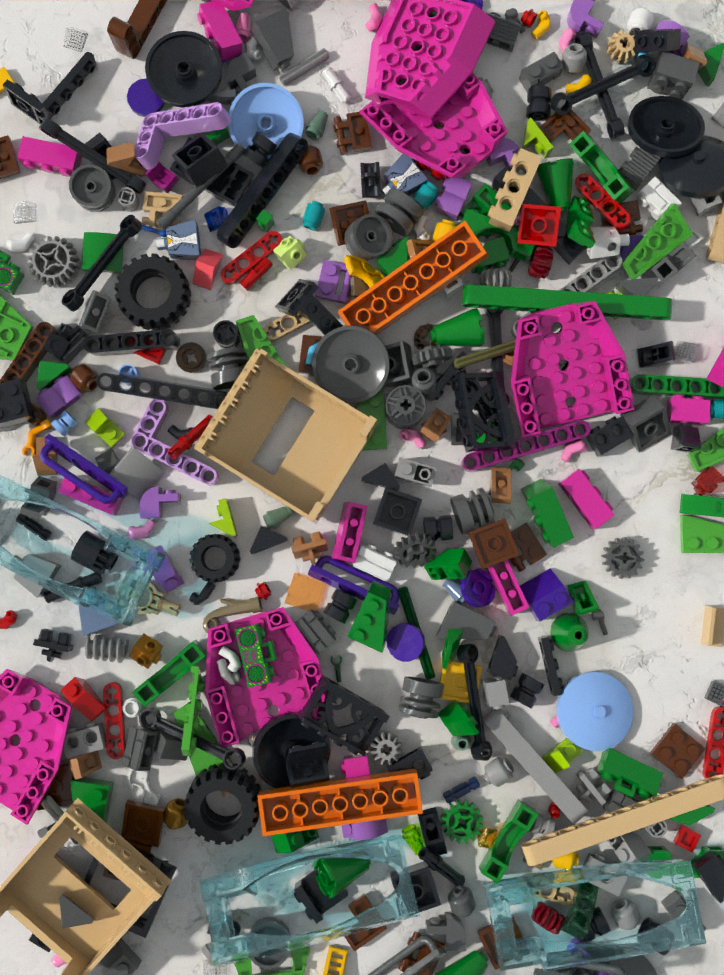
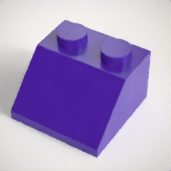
M551 568L520 585L529 609L536 621L540 622L573 603L566 588Z

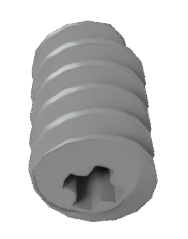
M88 634L85 643L86 658L91 659L94 657L95 660L101 658L103 661H107L109 658L110 662H114L117 658V662L122 663L127 655L129 640L126 639L125 643L122 644L121 638H118L117 642L114 643V639L111 637L109 642H106V636H103L101 641H99L98 635H95L94 639L91 640V636Z

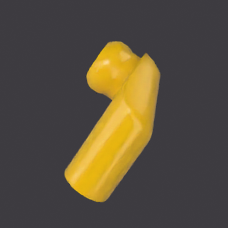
M541 10L538 13V27L531 32L536 40L550 28V16L546 10Z

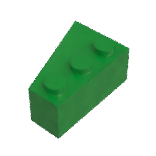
M539 479L521 488L527 505L534 515V521L542 531L541 537L545 544L548 543L554 548L574 538L552 486Z
M373 580L347 637L383 653L387 642L391 588Z
M73 777L70 780L73 803L79 798L107 823L114 782L87 777L75 779Z

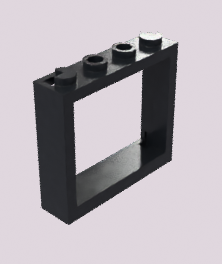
M138 850L172 880L177 869L176 866L169 864L167 860L156 858L152 853ZM95 857L84 879L88 885H90L99 864ZM169 885L158 901L154 902L148 919L140 916L128 931L146 938Z

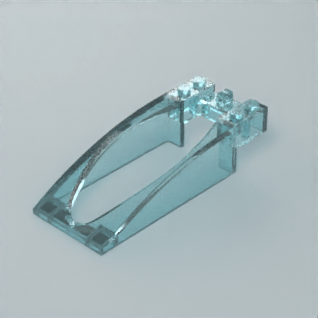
M0 475V500L26 502L66 513L89 525L107 539L103 547L105 550L132 561L116 595L91 587L79 588L51 579L21 562L1 545L0 565L78 606L89 607L122 625L131 626L140 609L138 605L154 572L159 571L166 554Z
M400 834L313 850L200 880L202 900L206 904L211 937L209 946L212 965L218 967L258 956L267 958L420 916ZM357 858L377 861L393 867L399 874V884L392 894L363 913L334 926L292 935H264L249 932L235 936L229 898L247 893L256 896L258 894L256 882L268 875L311 864L316 859Z
M690 859L587 866L501 879L499 884L495 881L484 882L496 959L500 971L540 964L544 972L706 944ZM620 876L636 877L664 884L679 891L686 900V908L682 914L667 923L628 937L591 943L561 942L535 936L515 939L510 910L511 905L528 902L535 909L537 907L535 893L540 890Z

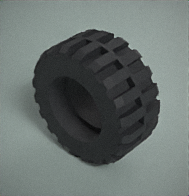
M152 253L151 257H148L147 254H143L139 260L136 257L131 259L132 263L129 266L125 264L122 267L124 272L118 273L117 279L119 282L115 283L114 287L117 291L115 299L119 303L120 310L133 324L138 327L141 326L146 330H150V328L160 330L161 327L168 329L171 327V323L177 324L180 321L179 317L181 315L185 316L187 313L185 309L191 303L189 299L191 296L190 284L182 269H180L176 262L170 261L164 255L159 257L158 254ZM152 277H161L167 280L171 290L164 304L156 308H144L138 303L136 298L137 290L145 280Z
M221 763L219 767L213 764L209 766L208 770L204 768L194 778L184 801V808L186 809L184 814L185 818L189 819V827L195 829V834L198 837L202 835L205 837L204 841L210 842L212 840L215 841L216 845H221L222 842L229 845L233 844L234 840L236 842L243 840L244 835L248 836L252 832L260 815L257 795L261 791V787L258 783L255 784L256 778L253 775L249 776L247 774L248 770L245 768L242 770L238 768L231 770L226 768L224 763ZM215 791L229 792L239 800L242 809L239 813L232 816L219 815L208 806L206 796Z

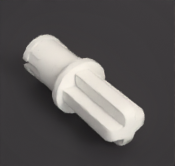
M332 67L325 69L322 72V76L330 85V90L334 91L341 103H347L351 96L343 86V81L339 80Z

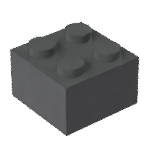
M663 51L656 63L654 72L651 74L647 89L657 94L663 93L670 97L683 99L694 83L700 62Z

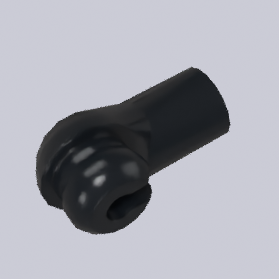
M172 425L167 432L178 440L194 427L180 430L175 425Z
M207 582L199 595L196 592L192 593L189 601L193 602L194 605H200L210 597L216 586L211 582Z

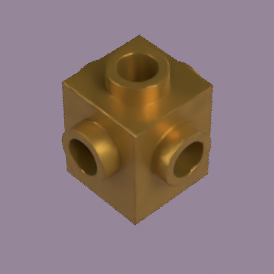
M143 634L133 646L129 657L139 665L149 669L153 663L157 664L161 659L162 654L160 652L163 645Z

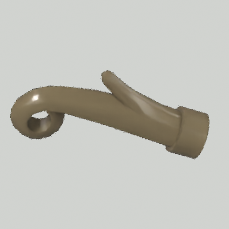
M254 597L243 601L220 599V602L227 606L207 614L203 621V629L208 633L211 621L214 622L215 626H219L220 623L217 619L219 617L262 612L260 598Z

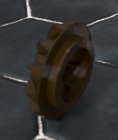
M428 323L416 330L414 344L418 350L429 346L428 341L423 338L427 337L428 331L430 334L435 325ZM431 341L430 346H437L435 342Z
M193 342L183 344L176 353L178 366L188 373L198 372L204 367L207 360L206 352L202 346ZM185 353L189 355L194 353V357L198 362L190 361L189 363Z

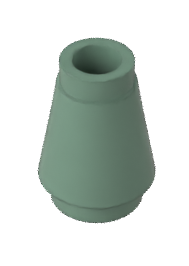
M319 110L306 126L305 133L309 138L318 140L323 136L328 119L326 112Z
M285 506L267 511L263 515V519L269 529H275L293 515L290 508Z
M469 735L452 736L451 744L454 749L464 751L470 745ZM460 741H465V744L459 746Z

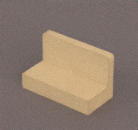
M705 606L701 644L722 647L724 608Z

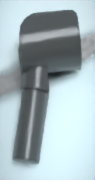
M515 8L506 10L505 18L507 20L515 19L518 24H521ZM522 24L520 28L521 33L525 32V29L523 28Z
M599 609L598 611L591 612L593 621L599 620L603 635H607L603 611Z

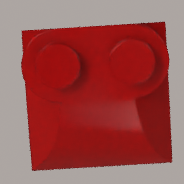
M522 204L517 243L557 247L561 207Z

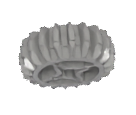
M48 236L47 241L40 238L41 244L34 243L36 249H30L33 255L27 256L31 261L27 263V266L31 268L29 272L31 275H34L36 281L40 280L42 285L47 283V286L51 288L53 284L59 287L60 282L67 285L66 279L73 281L71 274L77 275V271L74 268H79L80 265L76 262L80 258L76 255L77 250L73 248L72 243H67L65 238L60 240L58 236H55L54 239ZM64 251H65L66 254H67V263H66V264H64V263L62 262V258H63V255H62V254H63ZM41 259L45 261L43 273L40 268ZM55 259H56V261L58 262V263L55 262L54 264H53V263L51 264V262H50L49 260H51V261L54 260V261H55ZM62 270L60 273L54 275L56 271Z

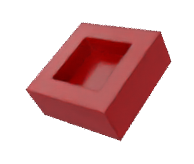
M681 825L673 842L693 853L701 835Z

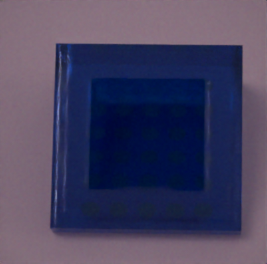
M217 206L204 214L210 232L218 230L228 217L225 207Z

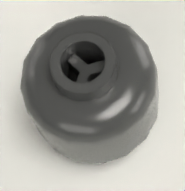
M426 367L420 368L412 375V385L418 391H421L423 396H429L436 391L438 386L437 377L431 369Z
M456 886L448 894V902L454 915L468 917L472 914L476 903L471 889L465 886Z

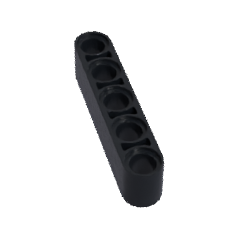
M170 329L95 335L87 337L83 342V346L87 352L94 356L173 350L179 346L180 337ZM173 335V341L167 344L166 338ZM150 337L155 339L152 345L147 344V340ZM135 338V345L129 347V341ZM116 340V347L111 349L110 343ZM94 342H97L98 347L95 350H92L91 345Z

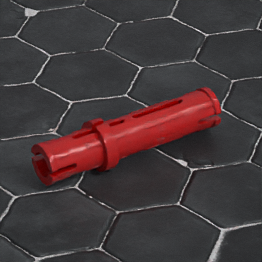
M208 414L185 436H181L178 439L179 441L167 450L169 456L173 454L171 458L176 460L185 450H189L192 444L201 437L212 416Z

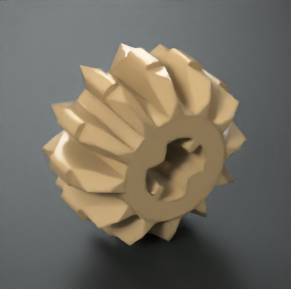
M622 29L618 34L614 33L607 43V53L612 54L611 60L617 59V64L621 60L624 64L628 60L632 61L639 52L635 51V34L629 35V30L626 34Z

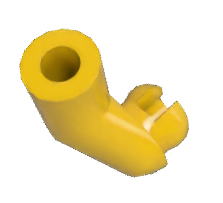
M585 74L577 84L567 83L566 93H572L592 84V78L590 75Z

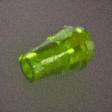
M411 824L402 830V838L414 854L418 856L424 844L420 828L416 827L415 824Z

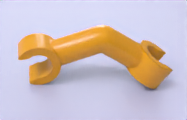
M46 419L40 425L29 430L27 445L22 449L23 455H27L29 448L32 450L31 456L36 455V448L34 447L36 435L53 428L51 420Z

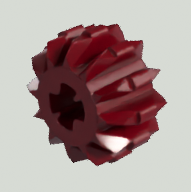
M536 246L533 249L528 266L530 276L539 279L547 277L554 258V252L551 248Z
M538 902L532 910V920L547 931L559 934L564 927L565 916L546 903Z

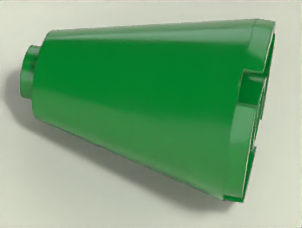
M573 158L539 164L536 170L549 205L561 207V212H566L567 207H570Z
M477 308L471 309L433 326V330L430 331L431 341L441 346H483L485 343L484 327H481L480 324L482 317Z
M562 614L556 617L551 624L550 637L554 645L563 651H577L588 640V626L584 619L576 614Z
M360 851L316 859L314 861V870H318V875L315 877L322 893L325 896L330 895V899L338 895L369 870L370 858L367 854Z
M474 950L435 975H483L489 966L487 964L489 959L481 950L479 952Z

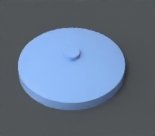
M272 83L251 85L237 95L230 107L229 116L231 117V123L228 126L230 136L235 145L240 143L245 150L248 145L253 144L251 140L256 132L261 133L274 142L277 147L288 133H294L302 137L304 119L301 107L296 98L279 85Z
M585 672L573 677L561 690L562 695H559L556 705L557 721L561 731L570 742L586 750L603 751L616 746L625 738L633 721V704L627 689L619 680L606 673Z

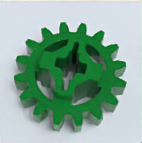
M458 799L456 800V805L449 803L450 809L444 808L443 810L446 815H441V820L445 821L441 823V827L447 828L444 831L445 836L450 834V840L453 841L456 838L458 844H460L461 840L468 844V838L474 841V834H481L478 828H483V824L479 822L483 820V816L478 815L480 809H474L475 804L473 802L468 805L466 799H464L463 804H460ZM459 809H466L468 811L462 812ZM453 814V821L449 825L450 816ZM460 818L465 820L464 825H462V823H459ZM475 818V824L471 829V822L474 821ZM461 831L465 832V834H458L457 832Z

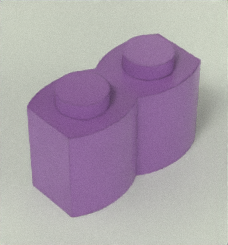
M446 178L442 189L445 190L442 195H438L434 204L437 206L436 212L457 220L473 183L463 178Z
M60 376L54 381V385L48 389L46 387L42 389L36 399L51 418H55L84 395L76 388L68 376Z

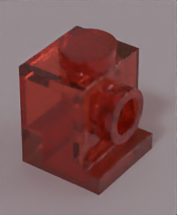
M713 466L705 468L691 484L694 486V491L698 495L703 496L705 493H712L718 487L717 483L724 482V476Z

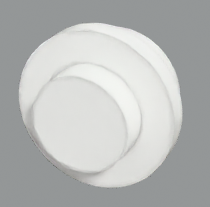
M137 698L127 699L122 706L123 713L131 718L138 716L142 711L141 702Z

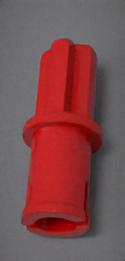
M265 257L254 269L251 268V272L239 283L249 291L259 279L262 280L261 277L272 267V262Z

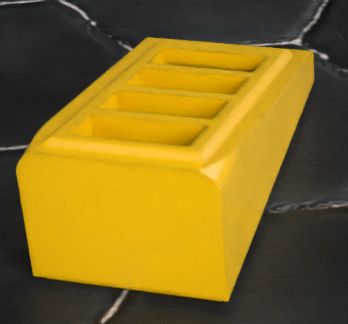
M329 945L323 975H335L328 973V969L339 971V975H343L348 950ZM331 954L343 955V959L331 957ZM330 961L341 963V967L329 965Z

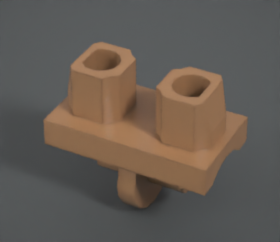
M319 531L310 534L312 542L306 544L303 536L293 538L292 553L295 559L302 557L303 562L311 560V564L315 565V559L322 557L321 552L328 551L326 540L323 539Z

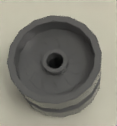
M85 164L78 167L71 174L69 191L83 209L90 212H101L113 203L115 186L112 179L101 167L94 164Z
M393 188L389 189L384 197L385 202L378 205L375 209V214L383 217L389 223L392 231L402 236H409L414 229L413 223L418 222L424 212L420 205L404 192Z
M367 214L353 221L348 226L344 242L352 256L367 261L384 254L389 249L392 243V230L389 223L383 217L377 214Z
M265 917L258 920L252 926L248 935L247 951L249 958L255 965L263 969L278 967L287 959L291 947V934L288 926L276 917Z

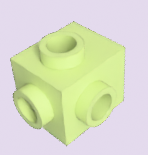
M291 236L283 239L280 245L273 250L282 264L290 270L300 264L307 256L304 251L305 245L300 239L295 240Z

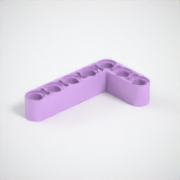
M219 102L148 114L142 122L135 146V158L146 170L153 169L158 164L165 138L221 130L229 126L231 117Z
M153 399L149 403L131 438L132 446L206 485H215L219 480L218 472L183 453L180 455L179 462L172 464L171 457L173 454L169 456L167 450L171 447L155 439L169 413V406L163 400ZM163 404V410L160 413H156V405ZM154 421L153 429L147 430V422ZM144 437L146 440L145 445L138 447L137 441L139 438ZM157 446H162V453L156 456L154 449ZM191 463H196L197 470L189 473L188 466ZM211 471L214 473V479L207 482L205 474Z

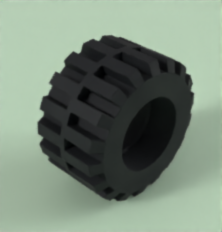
M208 534L198 539V542L192 546L194 548L190 551L191 559H189L192 564V570L196 572L195 575L211 583L226 581L233 576L235 571L238 570L241 560L239 557L240 551L237 549L235 542L229 537L220 534ZM211 547H219L226 554L225 565L218 570L208 568L205 563V554Z

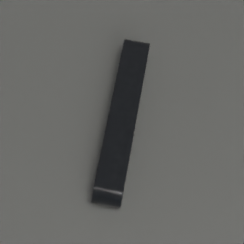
M288 133L218 229L217 239L230 248H236L240 245L257 221L258 215L263 209L265 210L308 149L306 139L294 133Z
M103 372L96 380L97 386L104 391L213 409L220 407V404L217 403V398L221 395L227 396L228 394L221 390L114 372ZM103 376L110 377L111 385H103L101 378ZM121 380H129L131 388L123 389L120 383ZM148 383L151 386V390L149 392L141 391L140 384ZM161 386H168L170 394L167 396L160 394L159 388ZM186 389L190 395L188 398L182 399L179 397V391ZM199 393H207L209 396L208 400L205 402L199 401Z

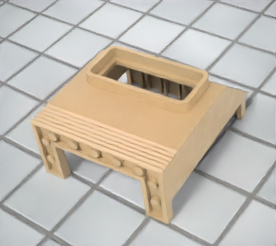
M256 348L194 446V449L317 524L375 431L377 419L371 415L368 417L273 359L265 350ZM294 398L314 410V413L275 475H272L252 461L286 406Z
M77 798L0 886V917L7 910L64 960L67 965L60 975H88L154 901H158L172 880ZM72 837L131 889L116 907L91 885H88L82 877L56 855L69 838ZM62 894L91 915L94 921L91 924L62 929L60 897Z

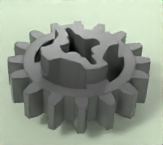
M441 345L427 346L419 350V354L411 356V361L415 368L426 367L434 369L444 365L445 361L453 358L451 347L444 348Z
M416 532L414 536L408 534L407 538L401 537L402 542H396L397 547H394L396 560H399L400 565L405 563V567L412 565L415 568L417 564L423 566L424 562H430L429 558L434 559V554L437 553L435 540H432L431 536L426 537V533L420 536Z
M623 537L621 541L619 538H615V543L609 541L610 547H604L603 550L606 551V554L601 555V557L606 559V561L602 562V565L608 566L605 571H612V577L618 574L619 579H623L624 574L626 578H631V573L637 575L636 569L643 568L639 563L645 561V559L640 558V555L644 553V551H638L640 544L633 545V539L627 542V537ZM617 546H619V547H618V551H616L615 553H612V551H613ZM623 555L626 558H630V560L623 561L616 557ZM611 560L614 561V563L616 564V568L613 566ZM634 563L633 566L630 569H628V565Z

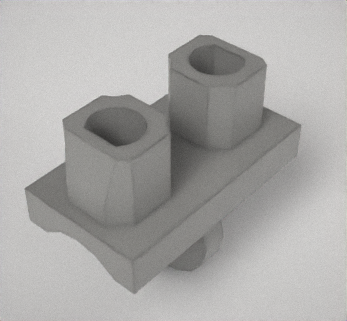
M592 767L584 772H577L576 775L586 786L585 788L581 784L576 786V789L579 791L576 796L579 801L585 799L590 803L593 800L590 797L591 793L601 805L605 804L604 798L609 795L611 790L604 782L596 788L593 786L592 783L600 777Z

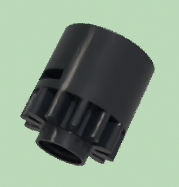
M87 530L77 541L71 554V560L102 575L106 569L110 571L114 567L118 559L116 554L118 548L117 545Z

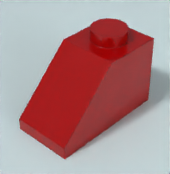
M74 677L60 690L70 704L92 722L107 709L85 679Z

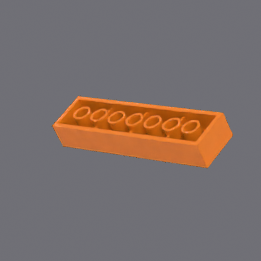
M463 221L337 312L346 325L361 326L378 335L490 256L469 224Z
M416 768L324 781L292 788L289 786L261 790L257 795L263 836L423 813Z

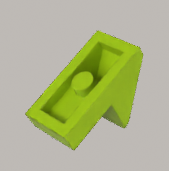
M529 118L525 126L522 149H527L534 144L536 152L546 158L551 154L553 145L533 119Z
M99 408L85 421L92 431L98 434L112 448L126 435Z
M228 499L218 500V514L223 516V519L210 522L209 524L233 537L238 536Z
M565 738L541 758L554 773L569 768V762L583 751Z

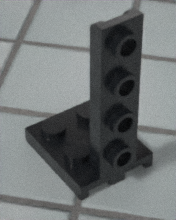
M86 52L43 103L34 94L26 93L23 87L16 82L12 83L7 79L3 87L11 104L41 125L45 117L51 119L59 113L61 106L71 99L77 87L82 86L88 74L93 73L96 68V61L92 53Z
M299 279L275 307L280 312L294 316L300 310L324 335L333 329L343 326L313 296L319 287L314 282Z

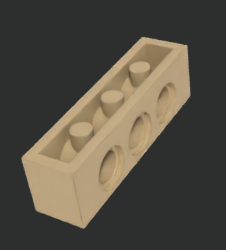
M522 148L518 154L514 153L510 162L513 165L511 172L506 171L503 182H505L504 188L499 187L495 197L498 202L496 206H491L487 215L491 217L489 224L510 232L542 159L541 156ZM516 170H523L525 175H519ZM509 187H515L518 192H511ZM508 204L510 209L505 210L501 205Z

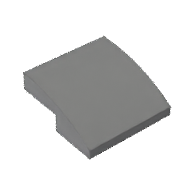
M132 446L109 475L127 486L128 493L140 501L143 494L156 483L164 471Z

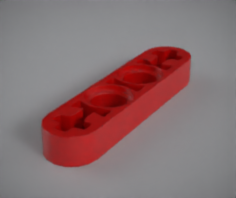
M583 173L576 177L575 186L577 191L617 230H626L630 226L631 219L629 213L618 202L614 201L590 175ZM587 181V185L590 189L588 190L585 185H581L580 182ZM594 192L602 194L601 198L597 200L592 199L591 195ZM607 204H612L615 208L611 212H606L604 207ZM617 212H618V216H619L621 219H624V218H625V222H626V223H623V222H620V223H619L618 217L616 216Z
M276 231L267 233L227 264L220 273L223 282L228 285L236 283L249 273L251 268L254 269L265 257L268 258L274 253L273 250L282 241L281 235ZM270 238H278L277 244L271 243L268 245L271 242ZM264 242L268 245L269 251H267L266 246L263 244ZM256 248L264 249V254L261 257L254 255ZM242 259L249 261L250 264L247 268L239 266V262ZM234 265H236L238 271H240L239 274L237 273V271H235L233 267ZM233 271H235L232 274V279H230L229 277L226 278V272L232 273Z
M111 682L103 689V702L107 708L104 711L107 755L110 758L119 759L123 756L126 749L124 713L122 710L123 692L119 683ZM113 686L114 689H117V693L114 694V700L118 699V702L108 703V700H112V693H108V690ZM115 705L119 708L117 716H112L109 713L110 706ZM112 725L119 726V735L111 734L110 728ZM121 738V741H117V747L121 748V751L116 755V752L112 751V748L115 747V741L111 742V739Z
M721 706L715 707L710 716L702 775L705 779L711 777L708 773L713 770L717 772L716 775L723 774L724 728L715 725V723L724 725V718H721L720 721V718L717 717V714H720L721 711L724 714V707ZM720 729L723 732V737L720 740H715L713 734L716 730ZM713 749L720 751L718 759L711 758V751ZM710 761H711L712 763L718 764V766L714 765V768H713V765H711V764H709V763H710Z

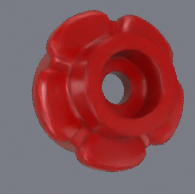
M533 9L526 10L521 17L523 27L531 28L534 24L537 13L533 12Z
M266 582L257 583L258 588L255 589L257 596L260 599L264 598L267 600L272 595L270 588Z

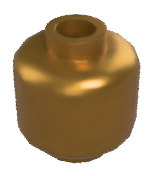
M176 798L166 804L163 822L169 829H180L187 824L188 819L185 818L184 814L186 810L184 808L185 800Z

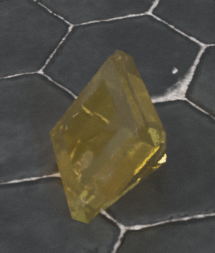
M487 827L480 830L478 846L490 848L498 830Z

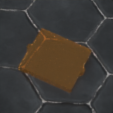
M294 573L291 585L288 586L289 591L285 604L307 611L313 609L315 612L318 610L320 601L323 600L322 595L326 583Z

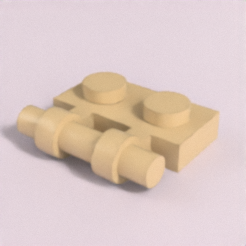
M145 191L143 211L150 212L149 217H142V224L149 225V227L160 226L157 223L159 219L157 218V213L164 214L183 196ZM174 220L168 227L180 224L181 221Z

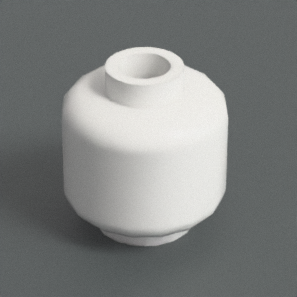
M645 8L635 9L627 22V31H630V35H634L635 31L651 29L654 21L653 14Z

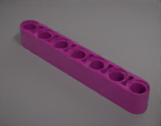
M577 421L539 434L515 440L516 445L510 448L512 451L510 457L505 456L503 450L476 451L466 455L462 459L461 465L465 471L473 472L564 445L588 436L591 430L590 425L586 421ZM577 426L583 427V435H580L576 432ZM559 431H563L566 434L565 440L558 438ZM541 436L547 438V446L540 444L539 439ZM522 442H527L530 445L529 451L522 450ZM489 452L494 456L493 462L485 460V453ZM473 458L476 463L475 467H468L466 459Z

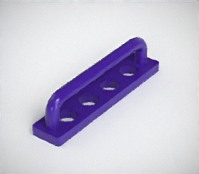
M51 434L45 437V446L40 451V459L48 467L101 503L110 504L119 497L122 499L126 497L128 492L127 486ZM51 450L113 493L110 496L103 495L49 458L48 453Z
M328 555L320 557L315 565H311L308 572L309 576L363 601L367 595V589L322 569L323 565L329 563L365 581L372 583L374 580L391 588L392 597L390 599L389 613L395 615L400 606L397 604L399 593L394 585L343 561L332 559V556Z

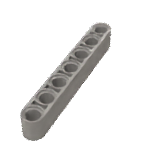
M619 254L604 257L560 290L589 292L618 270L622 265V257ZM608 260L614 261L616 267L610 266ZM593 271H598L601 277L596 278L593 275ZM578 282H583L586 288L581 289L578 286ZM528 312L527 314H525V315L522 316L521 318H523V317H525V316H527V315H529V314H532V313H534V312ZM518 320L511 329L514 338H516L517 334L516 326H518Z
M494 709L483 719L488 728L573 824L577 823L589 812L499 709Z

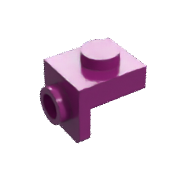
M159 161L153 169L147 170L145 173L155 186L166 193H169L180 180L177 175L166 169Z

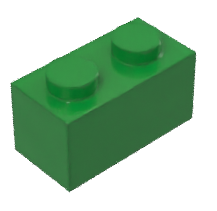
M264 209L256 218L258 228L263 232L266 231L268 233L275 224L273 216Z

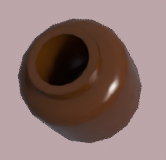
M308 145L306 153L298 162L299 168L303 173L314 175L323 167L319 148Z
M82 364L75 366L71 370L70 380L81 392H92L97 388L96 380L99 375L90 366Z

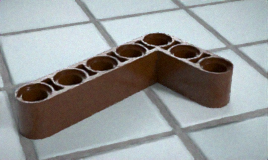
M139 0L127 22L115 16L112 17L109 21L107 32L115 50L131 59H135L167 0Z
M48 322L39 323L0 379V383L11 381L15 375L27 383L38 367L39 362L42 361L47 351L42 349L49 336L43 335L44 330L50 328V333L56 334L57 329ZM39 344V350L33 352L34 345ZM28 359V360H29L28 366L25 367V368H23V367H22L23 361ZM31 403L33 412L38 411L39 417L37 420L27 422L38 426L47 419V415L42 409Z

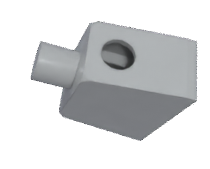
M27 554L25 559L15 555L10 562L11 566L18 569L14 579L37 598L44 596L43 592L47 591L62 566L34 554Z

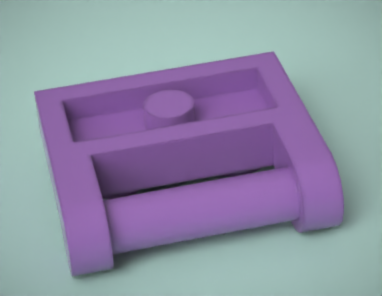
M329 260L323 261L318 282L319 288L316 290L315 295L316 298L342 304L349 303L350 278L353 276L349 275L345 264ZM341 271L346 272L341 295H335Z

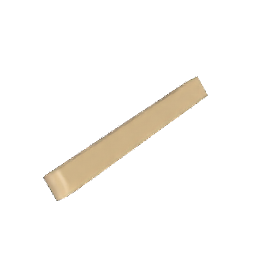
M724 774L700 780L529 840L521 845L528 866H535L724 799Z

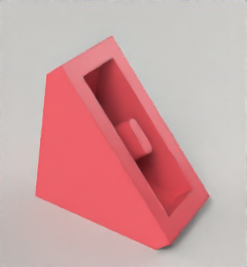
M205 248L196 260L192 283L211 290L223 254Z

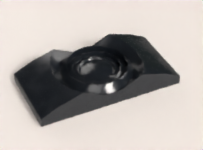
M188 137L184 145H186L193 139ZM174 161L172 166L170 167V170L178 176H180L181 178H183L184 180H186L187 182H189L190 184L194 185L182 173L177 163ZM232 163L205 191L218 200L235 207L254 177V173L236 163Z

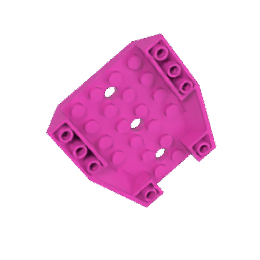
M391 0L371 43L365 98L378 103L387 98L411 105L415 114L432 119L473 73L496 21L475 4L460 0ZM438 12L435 17H429L430 13ZM422 45L419 51H413L414 47ZM406 79L403 85L397 84L399 80Z
M473 73L432 119L415 114L411 105L387 98L380 104L373 100L359 111L397 151L450 178H461L469 174L494 152L508 133L482 81ZM440 123L444 128L437 129L434 125ZM466 148L470 153L462 154L460 150Z
M596 301L566 304L534 312L518 320L511 386L522 438L539 434L543 428L611 411L619 414L635 410L625 353ZM555 322H559L561 325V329L557 333H553L551 330ZM562 360H567L568 362L565 370L559 369V363ZM574 397V405L566 406L567 398Z
M284 607L208 629L205 694L219 745L223 747L239 744L242 740L249 739L250 736L251 738L256 737L257 735L255 734H258L260 729L269 720L276 717L268 712V708L271 705H276L279 708L278 715L289 712H301L319 684L320 677L323 675L317 655ZM259 623L260 627L264 626L266 638H263V641L273 640L277 660L270 661L269 665H273L275 676L272 677V682L248 688L235 629ZM223 645L237 653L241 661V668H238L237 671L241 676V681L236 682L234 685L221 677L216 663L218 660L226 659L218 654ZM264 646V656L267 658L269 657L267 646ZM226 659L227 665L229 666L231 662L228 659ZM327 689L318 702H324ZM324 707L314 708L311 712V717L316 720L319 719L320 714H315V712L324 710Z
M6 669L0 675V803L13 810L10 815L28 825L59 770L72 706L64 697L34 679ZM35 700H39L41 704L37 711L32 706ZM16 734L21 738L20 744L17 746L13 743V737Z

